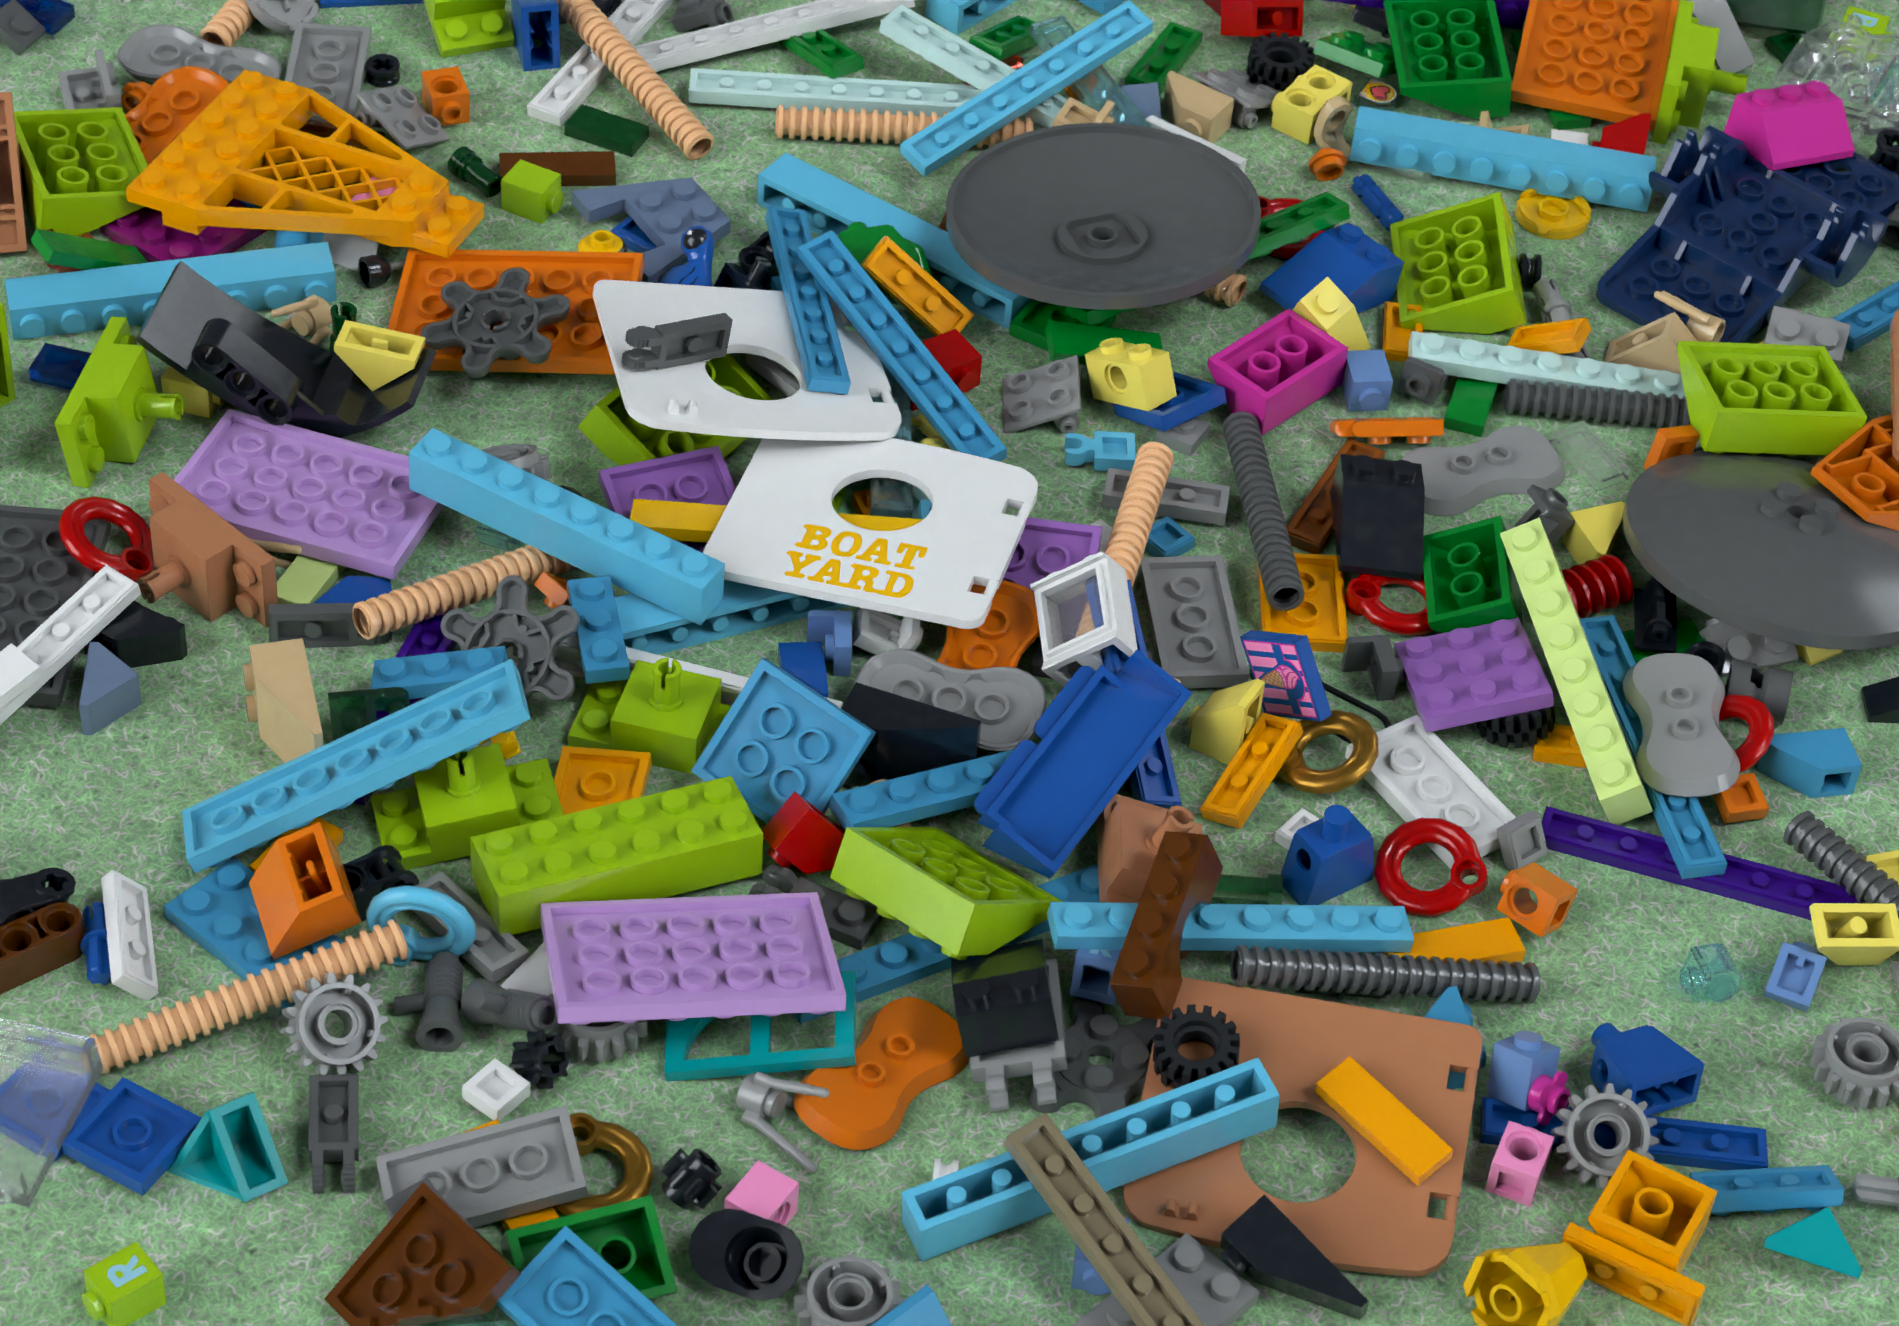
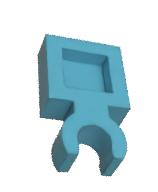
M1094 431L1093 439L1078 433H1068L1065 436L1064 450H1066L1065 464L1079 466L1085 462H1093V470L1108 471L1109 467L1132 471L1136 459L1135 433Z

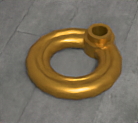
M1331 710L1332 715L1321 722L1299 720L1298 722L1301 723L1303 734L1274 778L1281 783H1288L1301 792L1318 795L1340 792L1357 784L1371 771L1379 755L1378 736L1368 721L1351 712ZM1338 734L1347 737L1352 742L1353 751L1343 764L1328 770H1315L1306 766L1302 753L1312 740L1323 735Z
M570 1114L574 1136L586 1139L585 1141H576L579 1156L587 1155L593 1152L595 1148L609 1150L621 1160L625 1173L618 1187L606 1194H589V1197L553 1206V1208L567 1216L647 1196L654 1176L650 1152L640 1138L621 1125L596 1121L589 1114Z

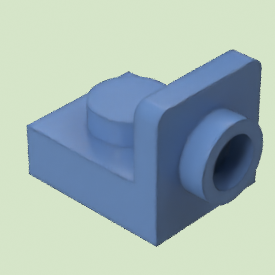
M810 610L807 622V642H822V646H824V659L833 660V676L850 677L852 658L851 611Z
M1783 942L1764 996L1808 1012L1827 957L1819 955V951L1809 944L1793 942L1791 945Z

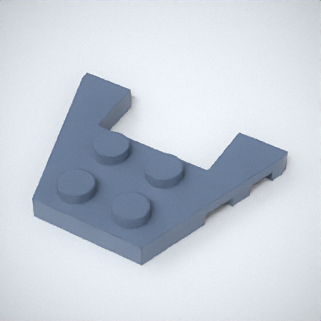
M692 177L581 189L572 192V205L588 223L625 211L657 246V248L642 252L645 261L643 282L658 283L659 277L662 274L682 264V260L687 256L680 246L681 238L690 227L702 226L711 231L714 244L731 232L730 218Z

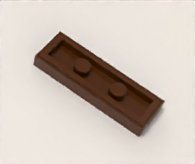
M614 151L499 153V168L502 178L521 159L560 173L561 186L616 185Z

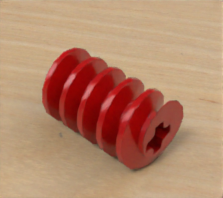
M1610 554L1603 555L1598 559L1588 560L1584 564L1573 565L1570 569L1561 570L1579 618H1586L1591 612L1600 613L1605 607L1615 608L1619 602L1626 604L1633 599L1634 588L1631 576L1625 565L1615 556Z

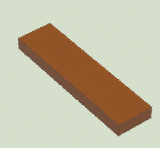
M1348 437L1288 523L1287 531L1291 546L1311 554H1321L1334 535L1330 489L1340 454L1366 455L1371 458L1384 459L1385 451Z

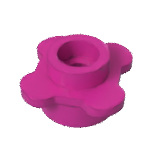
M1557 1071L1554 1077L1543 1074L1533 1082L1528 1093L1527 1103L1531 1110L1539 1113L1537 1117L1539 1124L1548 1125L1559 1109H1567L1569 1105L1568 1098L1571 1096L1570 1091L1566 1089L1565 1085L1567 1073Z

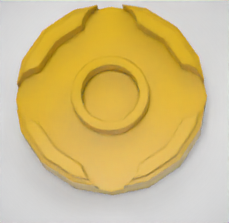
M1530 188L1520 194L1516 204L1515 216L1519 224L1530 233L1542 238L1563 240L1581 235L1589 226L1591 208L1583 197L1575 196V200L1536 193V189Z

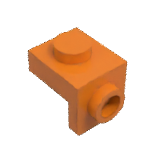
M1692 425L1658 428L1643 467L1647 470L1649 467L1665 459L1693 453L1700 434Z

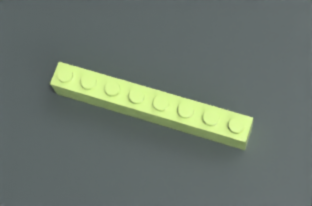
M1540 518L1500 533L1598 799L1609 823L1620 825L1653 812L1564 576Z

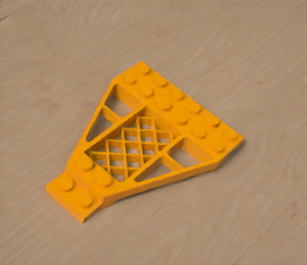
M245 69L126 187L127 201L161 211L163 225L195 235H199L206 226L352 234L388 246L415 248L445 258H449L484 218V204L469 200L463 196L449 194V180L313 89ZM314 113L338 128L330 137L326 138L299 131ZM350 139H354L372 152L346 145V143ZM324 171H326L325 173L309 175V174H313V173H318V172H324ZM300 176V177H297V178L282 180V179H285V178H291V177ZM373 177L379 180L371 181L370 178ZM361 182V183H357V184H352V185H346V186H344L345 184ZM333 186L335 187V188H330V189H324V190H319V191H317V189L328 188V187H333ZM396 187V190L390 195L379 196L377 190ZM369 192L371 196L368 199L352 201V198L357 194ZM234 198L263 208L226 206Z

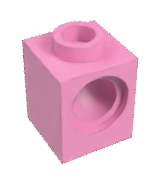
M1508 1121L1491 1164L1485 1191L1531 1207L1547 1167L1555 1137L1542 1133L1535 1128Z
M758 1160L725 1198L724 1209L745 1211L786 1226L797 1213L799 1182Z

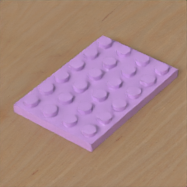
M232 409L227 410L174 478L175 482L250 539L299 545L302 548L300 555L393 580L445 506L409 489V456L289 424L272 425L258 416Z
M818 892L540 904V921L558 1024L586 1025L591 1022L609 1021L634 1023L639 1020L653 1019L681 1021L686 1018L697 1017L728 1019L742 1015L774 1017L786 1013L809 1012L812 1014H825L830 1011L846 1010V991Z

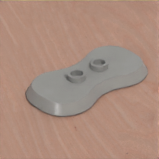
M155 24L138 30L128 37L121 45L117 54L119 64L129 75L147 83H154L167 72L186 66L202 67L211 70L225 78L229 83L244 69L257 71L262 75L279 79L282 73L280 62L264 51L212 44L185 28L168 24Z
M1524 426L1503 427L1494 431L1486 438L1465 446L1417 448L1399 459L1421 464L1425 487L1424 513L1435 516L1458 515L1470 510L1483 500L1498 495L1528 494L1527 490L1532 484L1545 490L1549 488L1554 489L1565 478L1564 465L1553 445L1540 432Z
M907 649L888 650L872 656L863 665L855 680V683H861L981 721L979 748L991 752L1013 750L1021 741H1031L1036 735L1034 725L1046 710L1047 705L1043 685L1033 675L1021 669L1013 667H991L975 670L958 669L945 666L924 654Z
M1664 653L1643 658L1631 667L1623 680V692L1642 724L1643 737L1636 757V767L1643 781L1658 792L1680 797L1709 796L1721 793L1732 787L1739 777L1740 762L1736 752L1727 742L1720 729L1719 713L1725 697V687L1713 666L1699 656L1683 653Z

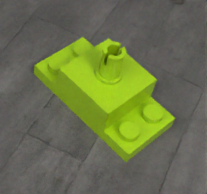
M423 0L441 58L514 46L515 39L505 10L506 0Z
M1680 0L1657 120L1651 142L1666 145L1669 132L1676 133L1678 125L1699 129L1707 94H1710L1711 91L1736 96V94L1745 93L1747 74L1743 75L1716 69L1714 63L1720 28L1699 25V18L1692 17L1694 2Z
M111 316L54 423L73 486L90 488L97 473L103 469L105 461L135 463L157 418L180 420L184 412L182 394L157 393L146 350L142 345H137L136 337L131 334L127 317Z
M669 658L659 659L655 663L637 660L628 682L617 680L591 683L569 731L568 746L651 753L653 766L693 774L691 770L731 708L730 705L721 704L722 679L682 670L681 664L675 659L672 661V667H669Z
M500 743L473 748L466 752H458L438 761L434 767L426 771L412 773L414 787L370 796L381 846L392 845L396 847L402 856L401 863L406 870L471 856L470 837L564 815L548 759L542 758L506 766Z

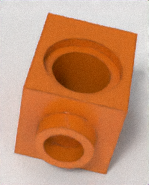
M459 67L421 71L422 102L426 112L434 116L441 126L470 122L469 91Z
M1532 862L1517 870L1513 869L1506 875L1500 886V892L1503 895L1496 909L1539 937H1543L1562 926L1578 889L1537 863ZM1530 890L1537 896L1538 905L1532 901L1529 893Z

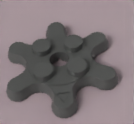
M522 268L507 269L500 275V280L496 286L483 291L474 290L462 281H454L442 287L440 292L445 304L454 310L453 315L444 321L427 324L421 330V336L426 337L425 345L434 350L461 347L462 352L465 353L461 358V366L472 378H481L487 375L492 363L500 357L505 360H515L522 356L530 363L541 364L549 358L552 345L551 341L538 333V331L545 325L564 321L570 311V301L566 296L560 294L543 298L528 296L525 292L530 282V275L528 271ZM497 321L504 322L501 325L494 326L493 330H490V326H493Z
M511 575L502 579L498 584L496 606L487 616L482 618L473 617L462 609H452L443 616L441 621L443 635L449 640L457 642L461 650L505 646L506 649L510 646H517L519 662L514 663L520 672L526 700L535 692H540L553 701H564L573 695L575 690L573 675L567 670L559 668L554 662L557 654L556 648L559 643L574 635L579 629L580 618L573 607L560 605L545 615L537 616L532 614L527 607L529 595L527 583L521 577Z
M1076 997L1069 1009L1073 1026L1065 1030L1068 1070L1054 1072L1057 1103L1038 1105L1037 1092L1034 1086L1030 1090L1028 1099L1031 1107L1041 1113H1054L1068 1103H1083L1094 1111L1096 1118L1128 1107L1131 1100L1142 1096L1158 1019L1142 1018L1134 1024H1118L1113 1016L1104 1014L1101 1002ZM1089 1056L1112 1058V1064L1108 1066L1094 1065L1089 1061Z

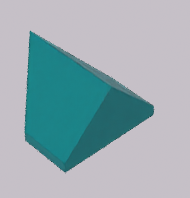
M249 1092L207 1110L167 1171L238 1198L242 1203L289 1183L254 1092Z
M1824 1207L1765 1237L1763 1244L1765 1248L1858 1279L1860 1278L1862 1269L1829 1207Z

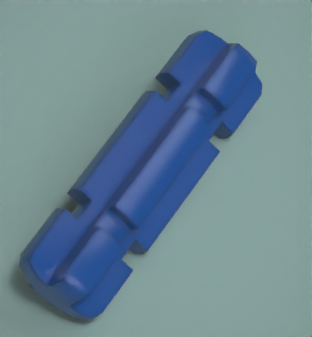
M1363 174L1360 177L1356 176L1353 179L1354 184L1351 187L1358 198H1362L1361 201L1377 220L1380 219L1379 222L1386 230L1390 231V224L1404 219L1401 211L1394 206V203L1368 174Z

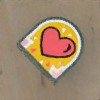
M1370 77L1357 93L1354 106L1393 111L1397 105L1398 91L1393 85Z

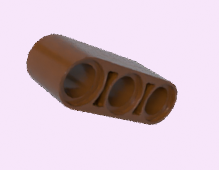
M67 902L50 904L0 927V995L81 957L83 952L80 948V943L84 936L80 910L75 905Z

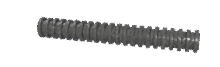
M1510 379L1506 384L1504 410H1506V414L1510 415L1513 414V411H1518L1520 416L1530 412L1532 417H1537L1538 413H1541L1544 418H1550L1551 415H1555L1556 419H1562L1563 416H1568V419L1572 421L1576 417H1580L1583 422H1586L1588 418H1593L1594 423H1599L1601 419H1604L1606 424H1612L1614 420L1618 422V425L1630 422L1631 426H1637L1638 423H1642L1645 428L1655 424L1656 429L1662 428L1663 425L1667 427L1691 425L1686 397L1683 396V399H1679L1677 394H1672L1670 398H1667L1665 393H1659L1657 397L1653 395V392L1641 395L1640 391H1634L1633 394H1629L1628 390L1623 389L1621 393H1616L1615 388H1610L1608 392H1604L1603 387H1597L1596 391L1591 390L1590 386H1584L1583 389H1579L1578 385H1572L1571 388H1566V384L1561 383L1558 387H1554L1552 382L1542 386L1540 381H1535L1531 385L1528 380H1522L1521 383H1517L1516 379Z
M1236 412L1226 418L1222 430L1233 466L1268 604L1275 610L1289 611L1302 603L1305 592L1257 418L1248 412Z
M1802 812L1791 820L1784 832L1783 839L1786 844L1794 845V850L1797 853H1804V858L1809 862H1814L1818 870H1825V875L1828 878H1835V883L1841 888L1846 887V892L1849 895H1856V900L1859 903L1896 904L1899 919V887L1895 879H1888V874L1884 870H1877V865L1872 861L1867 862V857L1861 852L1856 853V848L1853 845H1846V840L1843 837L1836 836L1833 829L1825 828V823L1820 819L1815 820V815L1812 812Z
M1238 945L1235 948L1230 962L1231 979L1237 987H1244L1248 983L1249 987L1257 988L1262 984L1263 988L1271 989L1275 984L1278 989L1284 990L1289 985L1292 990H1300L1303 986L1307 991H1313L1317 987L1321 992H1327L1331 988L1336 993H1340L1345 989L1347 993L1354 994L1359 990L1361 994H1369L1372 990L1376 995H1382L1386 991L1387 995L1396 996L1400 993L1401 996L1409 997L1413 993L1416 997L1423 998L1427 994L1430 998H1437L1443 994L1447 987L1457 986L1462 1000L1468 996L1470 1000L1474 1001L1480 998L1484 1001H1492L1495 998L1498 1002H1505L1509 999L1512 1003H1519L1522 1000L1524 1003L1532 1004L1539 994L1541 985L1538 967L1532 962H1526L1523 965L1517 961L1509 964L1507 961L1495 963L1493 960H1485L1482 963L1479 959H1472L1468 962L1464 958H1459L1455 962L1450 957H1445L1441 960L1439 957L1432 956L1428 960L1425 956H1417L1414 959L1411 955H1404L1400 958L1397 954H1390L1386 957L1382 953H1377L1373 957L1368 952H1363L1359 956L1357 952L1350 951L1345 955L1343 951H1335L1331 954L1328 950H1321L1318 954L1314 949H1308L1304 953L1299 948H1294L1290 953L1289 949L1285 947H1280L1276 952L1274 947L1267 946L1262 951L1259 946H1252L1248 950L1245 945Z

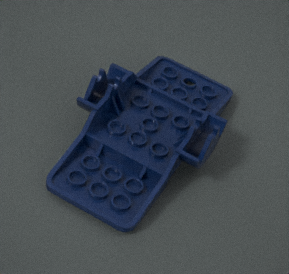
M1709 125L1698 144L1696 132L1689 129L1685 141L1680 139L1675 141L1661 174L1654 170L1649 173L1650 188L1668 199L1654 224L1601 277L1597 285L1596 297L1604 306L1641 326L1673 312L1686 325L1690 318L1689 316L1654 297L1656 291H1666L1703 312L1724 319L1726 325L1720 342L1747 343L1769 324L1773 307H1783L1784 301L1813 276L1833 287L1839 288L1850 282L1860 272L1874 253L1890 221L1887 216L1895 210V206L1899 202V175L1854 152L1852 157L1771 171L1750 154L1744 142ZM1841 168V169L1846 170L1847 172H1837V171Z

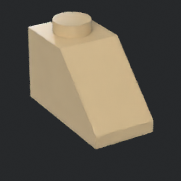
M1170 71L1167 73L1163 103L1171 124L1214 143L1231 126L1234 98L1176 72Z
M1673 312L1611 340L1604 362L1629 364L1635 367L1660 371L1667 370L1681 374L1676 348L1678 341H1697V339L1678 315Z

